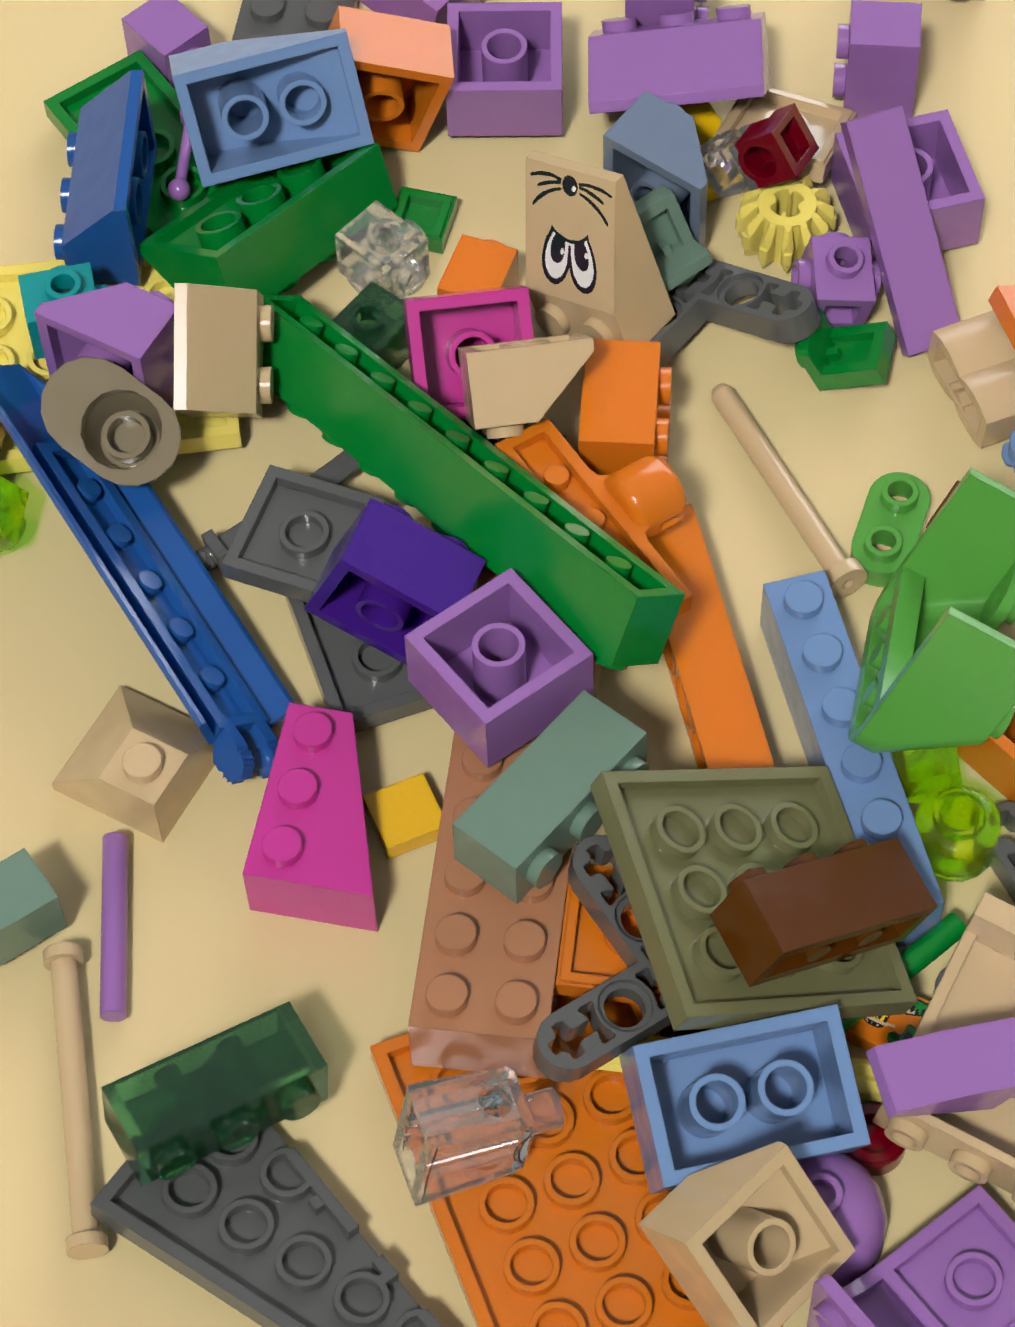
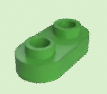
M902 472L885 474L871 485L852 539L850 558L858 559L866 570L867 579L865 583L868 585L885 587L923 534L929 513L930 493L926 485L919 478L911 474ZM893 496H900V497H904V498H906V499H908V500H906V501H896V500L892 499L891 497H893ZM876 544H882L884 546H890L892 549L888 551H880L874 548L873 546Z

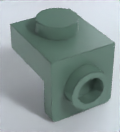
M662 184L634 202L667 292L675 287L689 283L699 271L713 262L709 251L694 240L677 199L670 189Z

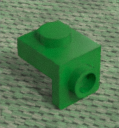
M817 308L820 315V325L808 338L795 342V355L798 364L805 368L818 390L825 391L886 384L896 340V334L888 321L832 328L822 310Z

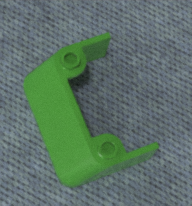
M970 467L883 588L869 619L848 733L849 741L872 753L981 745L989 736L998 739L1009 726L1015 712V640L997 630L1003 622L1009 625L1015 622L1014 490Z

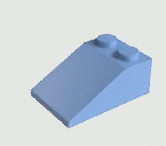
M345 28L225 41L169 56L172 79L203 187L374 144Z

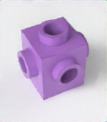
M841 232L811 236L801 259L796 258L793 261L791 282L810 289L817 308L822 310L832 328L865 324L876 303V297L881 287V275L877 261H872L870 238L849 237Z

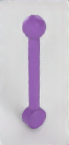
M181 109L180 122L184 128L176 176L174 180L170 181L167 188L169 196L176 201L185 200L191 192V187L187 182L192 147Z

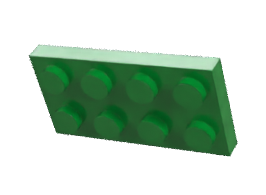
M138 50L43 102L47 117L67 140L69 132H77L82 106L130 70H144L157 143L146 235L148 238L227 182L203 187L193 150H191L187 182L191 187V192L188 198L182 201L173 200L169 196L167 188L170 181L174 180L176 176L184 128L180 122L181 107L176 90L145 54Z

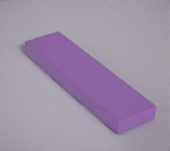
M903 105L848 120L840 123L900 350L902 356L909 357L928 351L932 331L957 323L959 318Z

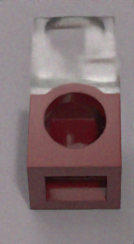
M793 103L776 109L769 118L742 126L739 130L732 129L722 132L702 144L700 149L707 179L717 197L725 198L797 178L817 152L819 146L796 104Z

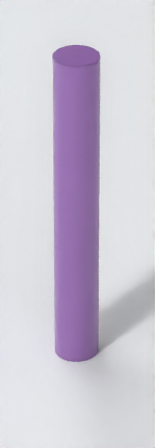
M109 832L102 837L100 1018L107 1022H119L127 1017L129 837L122 832Z

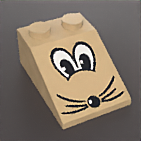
M533 150L526 157V287L529 289V297L536 312V322L549 336L582 333L593 339L650 342L675 315V311L624 175Z

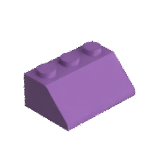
M736 4L716 8L717 17L694 19L693 10H681L659 14V23L637 26L635 16L602 20V29L594 30L588 37L589 113L626 111L645 90L666 102H673L677 105L765 96L771 83L765 12L751 13L750 4Z

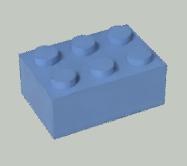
M838 1004L635 1045L619 1056L650 1195L674 1190L690 1174L777 1141L787 1144L798 1162L833 1154L850 1153L871 1144Z

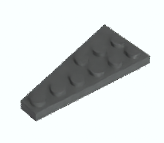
M217 1053L213 1055L90 1203L91 1214L96 1220L262 1327H442L428 1309H422L398 1280L399 1273L383 1254L378 1256L359 1233L357 1222L296 1148L289 1147L267 1121V1113L254 1097L248 1098L230 1075V1068Z

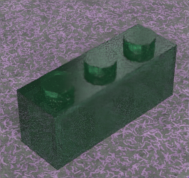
M288 1001L101 1087L104 1118L142 1187L159 1178L170 1180L179 1177L191 1169L196 1161L221 1149H238L252 1141L259 1131L285 1119L295 1121L308 1116L317 1109L321 1102L328 1099V1065Z

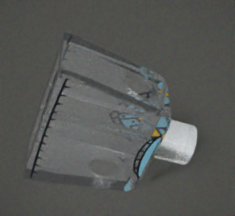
M507 1066L407 1085L393 1147L414 1205L426 1204L517 1172L524 1166L534 1135L563 1128V1107L559 1095L553 1087L523 1094L515 1071Z

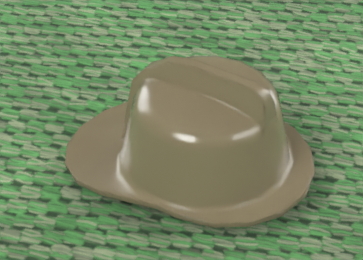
M82 357L63 364L49 377L42 391L41 415L47 432L64 450L100 477L119 486H141L157 480L172 467L181 445L182 430L176 413L162 397L122 367L103 358Z

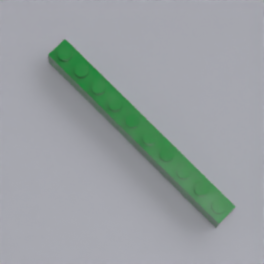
M262 294L264 295V305H273L274 339L273 342H263V367H273L274 393L287 403L289 412L300 418L307 419L322 432L321 436L326 442L342 448L356 459L360 470L371 476L378 477L394 490V497L398 501L416 508L431 520V526L436 532L459 539L467 545L472 553L485 559L486 562L483 568L492 570L498 576L512 568L593 653V660L613 670H625L628 666L659 663L685 596L682 591L302 296Z

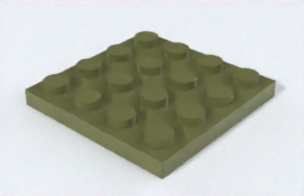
M828 766L602 771L592 782L590 788L674 1031L727 1027L838 1004L841 1019L905 1014L918 1002L896 943L749 987L710 917V914L730 894L727 889L729 883L744 872L757 867H764L767 873L777 871L792 860L807 853H816L820 859L833 855L846 844L856 840Z

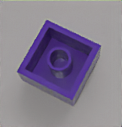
M371 497L333 549L304 610L407 665L404 636L469 595L486 560L472 553L467 545L459 539L448 535H440L414 521L411 515L404 509L393 504H383Z

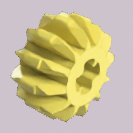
M810 175L798 182L788 180L758 188V186L757 188H745L744 195L741 198L739 213L736 214L735 229L738 231V237L742 238L741 246L744 248L745 255H758L762 269L772 262L781 263L785 273H787L794 259H801L811 236H821L835 230L837 217L834 212V206L830 205L827 188H813Z

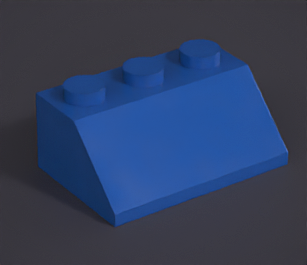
M130 70L82 106L77 132H69L67 137V161L69 167H72L71 178L63 177L61 181L60 202L62 212L66 213L64 224H56L54 254L56 260H64L65 265L69 266L90 262L95 285H118L126 282L132 285L141 284L144 258L141 256L137 245L145 240L147 235L157 154V143L144 70Z

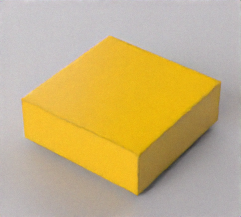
M423 773L363 796L364 808L388 859L437 841L442 811Z

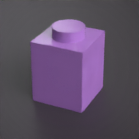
M149 0L121 19L128 56L141 50L174 89L169 56L211 45L208 26L178 0Z

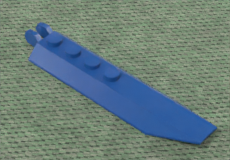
M20 364L0 365V421L196 726L208 744H213V763L219 772H223V778L225 777L227 782H232V784L242 783L244 780L253 778V772L257 773V777L262 776V779L269 778L278 745V739L270 728L285 719L289 702L295 703L150 483L141 486L116 485L100 477L64 450L47 432L41 415V396L46 382Z

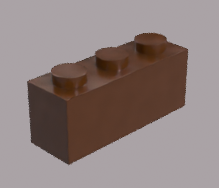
M898 837L870 845L866 839H858L846 844L833 855L820 859L816 853H807L792 860L782 869L769 873L766 872L764 867L748 870L729 883L727 889L730 894L710 914V917L749 987L903 941L938 906Z

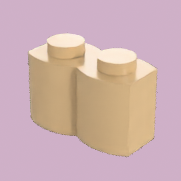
M992 310L932 331L927 353L930 366L944 392L954 401L958 415L972 440L978 447L984 448L1009 439L1015 429V350L994 311Z

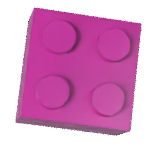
M523 285L402 298L411 382L459 419H466L458 347L534 338L529 289Z

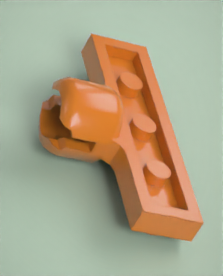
M548 418L524 429L520 436L508 437L495 444L497 449L682 591L685 596L677 617L691 609L692 593L648 541V539L681 523L684 518L683 509L687 501L684 489L671 466L657 456H645L611 474L598 475L588 468Z

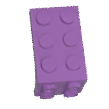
M978 1185L852 1283L841 1287L827 1273L816 1280L813 1284L807 1327H1015L1014 1221L983 1187Z

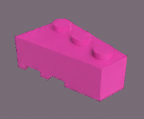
M289 702L242 873L250 910L378 932L353 713Z

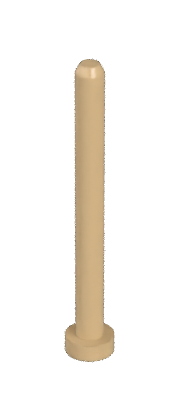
M724 383L716 385L712 389V402L823 570H825L834 598L841 599L853 594L865 583L867 579L866 570L858 559L845 558L734 389Z

